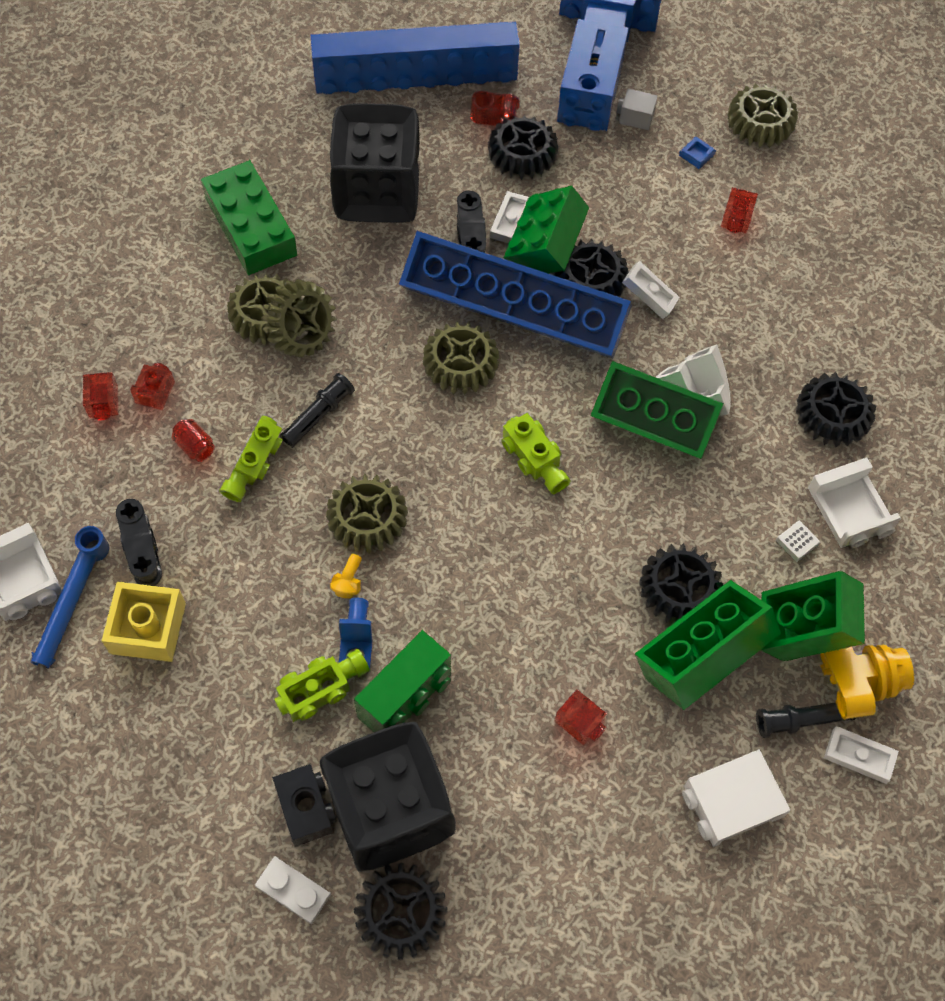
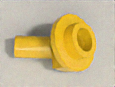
M351 554L342 574L336 573L333 575L330 588L335 592L336 596L352 598L353 595L360 593L361 580L354 578L362 561L359 555Z

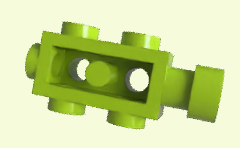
M528 412L520 417L516 416L508 420L503 426L504 438L501 439V442L509 454L515 452L520 460L517 463L525 476L531 474L535 480L543 477L545 486L553 495L567 488L571 480L564 470L557 468L560 466L561 451L554 441L550 442L545 436L541 423L538 420L534 421Z
M261 416L231 476L223 482L219 490L220 494L235 502H241L246 493V484L253 485L257 478L263 480L270 466L265 461L269 453L276 454L283 440L278 437L282 428L277 426L275 420L267 416Z
M356 649L347 654V658L339 663L335 661L333 656L327 660L324 656L318 657L308 664L309 669L299 675L296 672H291L282 677L279 681L281 685L276 687L278 697L274 698L281 714L284 716L288 713L293 722L299 719L303 721L314 716L318 712V708L325 704H335L345 698L346 693L350 691L347 680L355 675L360 677L370 671L360 650ZM330 680L334 682V684L325 689L322 687L325 681ZM298 696H303L306 698L298 704L294 703V700Z

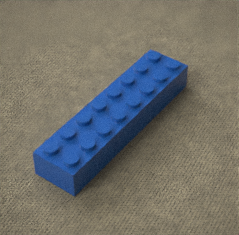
M516 21L310 35L316 93L329 95L334 92L345 91L356 93L360 90L383 91L390 88L409 89L410 87L420 86L432 88L436 85L458 86L465 83L484 84L495 81L507 83L518 78L520 43Z
M420 231L416 232L399 285L405 289L612 359L616 353L632 307L629 300Z

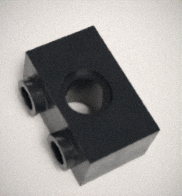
M311 764L272 777L295 847L333 834L331 824L337 821L331 802L324 805L320 794L327 791L321 772L314 774ZM304 798L315 800L313 808L308 811L299 810L298 804Z

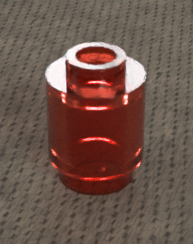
M181 420L174 426L171 438L190 459L202 462L212 455L215 450L213 439L195 420Z

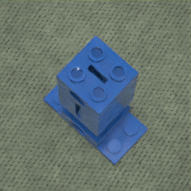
M661 0L560 1L559 15L570 19H580L577 21L561 83L557 122L564 123L567 126L588 127L593 131H607L631 28H636L643 32H655Z

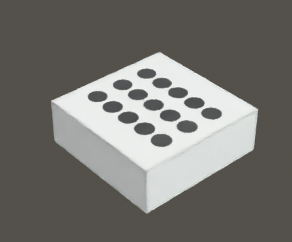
M800 520L776 539V542L796 562L820 543Z

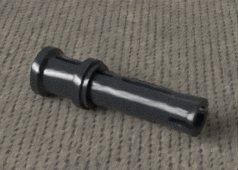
M336 373L333 376V381L324 390L320 389L316 393V400L279 435L283 439L282 441L290 445L291 448H294L300 439L329 411H336L338 403L347 394L351 395L355 391L352 383L342 374Z
M836 703L802 708L784 705L782 709L766 711V709L762 708L756 712V723L762 738H768L772 733L785 731L788 734H794L801 727L856 719H843Z

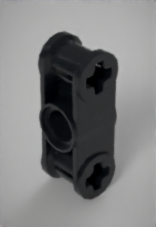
M463 191L457 197L458 243L485 253L486 226L481 197L477 192Z
M126 499L117 506L116 517L121 533L120 540L129 570L137 584L156 586L162 578V570L157 554L156 540L149 519L138 500Z

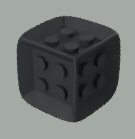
M374 103L345 104L336 108L330 143V187L333 209L337 218L352 222L405 223L415 219L418 205V157L420 150L419 118L416 109L403 105Z
M417 722L402 723L379 730L343 744L320 758V768L327 782L339 823L357 871H369L384 867L434 847L454 835L456 821L451 812L447 790L429 744Z

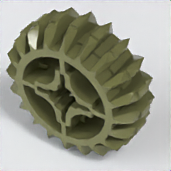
M756 83L752 88L746 86L743 91H738L730 102L727 113L729 127L733 128V135L740 134V141L746 138L749 139V146L753 141L758 142L759 148L763 143H766L769 148L773 143L780 145L783 140L787 141L795 130L798 119L797 104L792 103V96L785 95V90L777 91L776 86L768 88L766 83L763 87H759Z
M267 273L264 275V278L254 275L252 281L244 278V286L236 285L235 292L230 293V301L227 302L228 319L233 330L236 333L240 332L243 340L250 337V341L254 344L258 338H261V343L265 346L270 333H266L263 330L268 325V322L263 321L261 317L268 313H266L262 303L270 305L271 300L268 295H277L275 287L284 286L285 282L288 281L287 278L281 281L278 274L273 278H270ZM302 297L296 298L290 305L295 306L299 301L302 302Z
M297 279L295 282L287 281L284 286L275 287L277 295H268L271 304L263 306L268 310V314L261 317L263 321L268 322V325L263 328L264 332L270 333L267 340L275 344L274 348L276 350L283 351L288 356L314 355V350H323L322 342L327 343L330 341L327 336L328 332L335 331L331 327V322L337 320L335 316H331V312L336 309L334 305L329 304L332 297L324 294L325 289L316 286L314 282H305L301 279ZM305 296L302 302L299 301L295 306L290 305L296 298ZM304 331H308L306 336L294 341L297 336H301Z
M458 321L455 327H450L446 323L444 331L436 328L434 336H429L427 345L423 349L425 373L427 377L431 376L433 385L440 383L442 391L451 386L452 394L457 391V388H462L464 395L467 393L468 387H471L474 392H477L479 389V384L486 387L488 379L493 380L495 371L499 367V351L496 348L495 339H490L489 331L481 333L480 325L473 329L469 322L465 326H460ZM445 350L447 356L446 360L442 363L438 357ZM480 351L484 359L478 365L475 360L476 354Z
M365 473L360 481H357L352 476L350 485L342 481L340 484L341 490L334 489L332 492L333 499H328L327 502L329 510L326 512V518L329 521V530L334 532V538L337 541L343 539L342 543L345 548L354 543V551L356 552L363 545L369 554L372 551V545H377L380 551L384 548L383 541L393 545V536L400 537L402 535L401 527L406 526L407 519L405 517L408 515L405 497L399 495L400 489L398 486L391 487L389 479L380 483V477L377 474L373 480H368V476ZM351 502L354 510L350 513V517L344 520L342 517L343 512ZM389 505L392 511L388 520L383 524L380 515L384 512V508ZM362 528H369V529H371V530H360V529H362Z

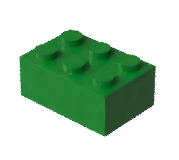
M573 186L556 188L552 191L529 196L503 258L547 274L564 271L590 207Z
M838 571L761 592V600L773 608L781 632L779 636L762 648L761 651L781 661H790L865 644L864 584L845 572Z
M422 629L354 698L357 718L374 733L405 723L413 714L419 716L430 703L427 699L435 691L438 693L443 692L450 684L451 654Z

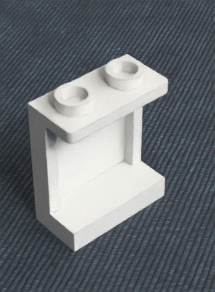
M867 457L815 475L808 486L813 499L840 548L851 545L852 548L860 547L868 542V538L876 535L879 539L885 538L895 531V526L901 519L898 513L890 515L869 479L868 474L872 469V465Z
M27 523L1 535V617L5 621L9 619L17 620L24 617L28 610L38 605L46 606L56 601L57 596L61 594L62 588L31 525Z
M760 749L688 778L684 785L683 798L690 810L695 809L700 819L697 822L699 832L705 841L710 840L713 847L726 839L766 822L779 820L790 811Z

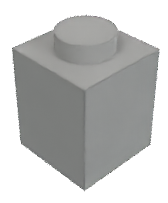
M627 89L625 98H620L616 114H620L619 124L649 131L658 95Z

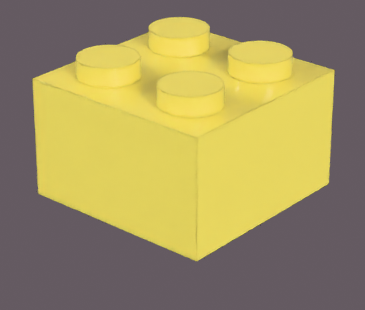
M117 582L102 637V643L108 652L112 655L172 662L186 605L180 589Z

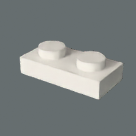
M507 191L490 230L491 239L509 243L529 197Z
M640 261L631 268L622 282L662 319L670 314L680 298Z
M835 726L832 730L824 759L887 784L891 779L899 751Z
M275 856L255 884L256 888L310 924L314 922L331 896L330 892Z

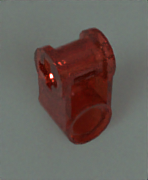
M484 90L477 91L471 97L470 118L473 122L482 125L496 126L497 123L502 124L505 116H508L509 120H512L514 115L517 117L516 111L520 107V100L513 94L493 93Z

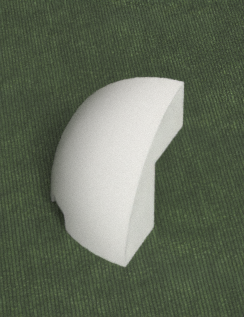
M717 344L686 357L685 361L666 368L656 376V378L724 403L720 416L729 414V384Z

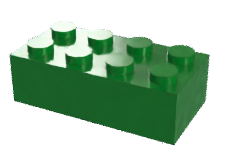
M251 160L201 178L205 199L248 276L298 256L295 236Z
M612 361L590 416L702 459L724 403Z
M730 580L637 651L635 657L646 680L685 710L779 636L781 632L773 608Z

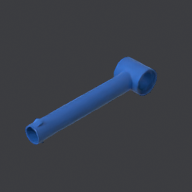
M95 526L83 527L75 536V544L79 549V553L43 632L41 641L35 653L31 652V663L38 666L40 663L49 669L56 661L54 656L58 645L63 638L96 561L104 559L109 553L108 541L100 529ZM95 540L99 541L95 547L90 549L87 548V545L90 542Z

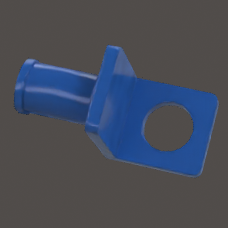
M364 598L350 599L348 619L339 620L341 638L339 662L346 659V655L350 650L360 649L364 653V658L370 669L373 640L371 621L367 620L369 602Z

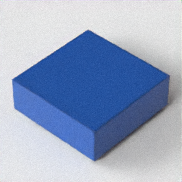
M695 136L680 150L679 156L700 169L715 155L716 149Z

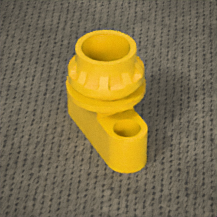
M884 644L877 645L876 647L868 645L863 648L861 655H856L852 647L820 654L823 663L820 667L823 675H831V684H837L839 688L835 703L843 719L874 715L876 712L875 701L894 698L902 690L912 689L914 685L912 661L907 650L903 647L892 649Z

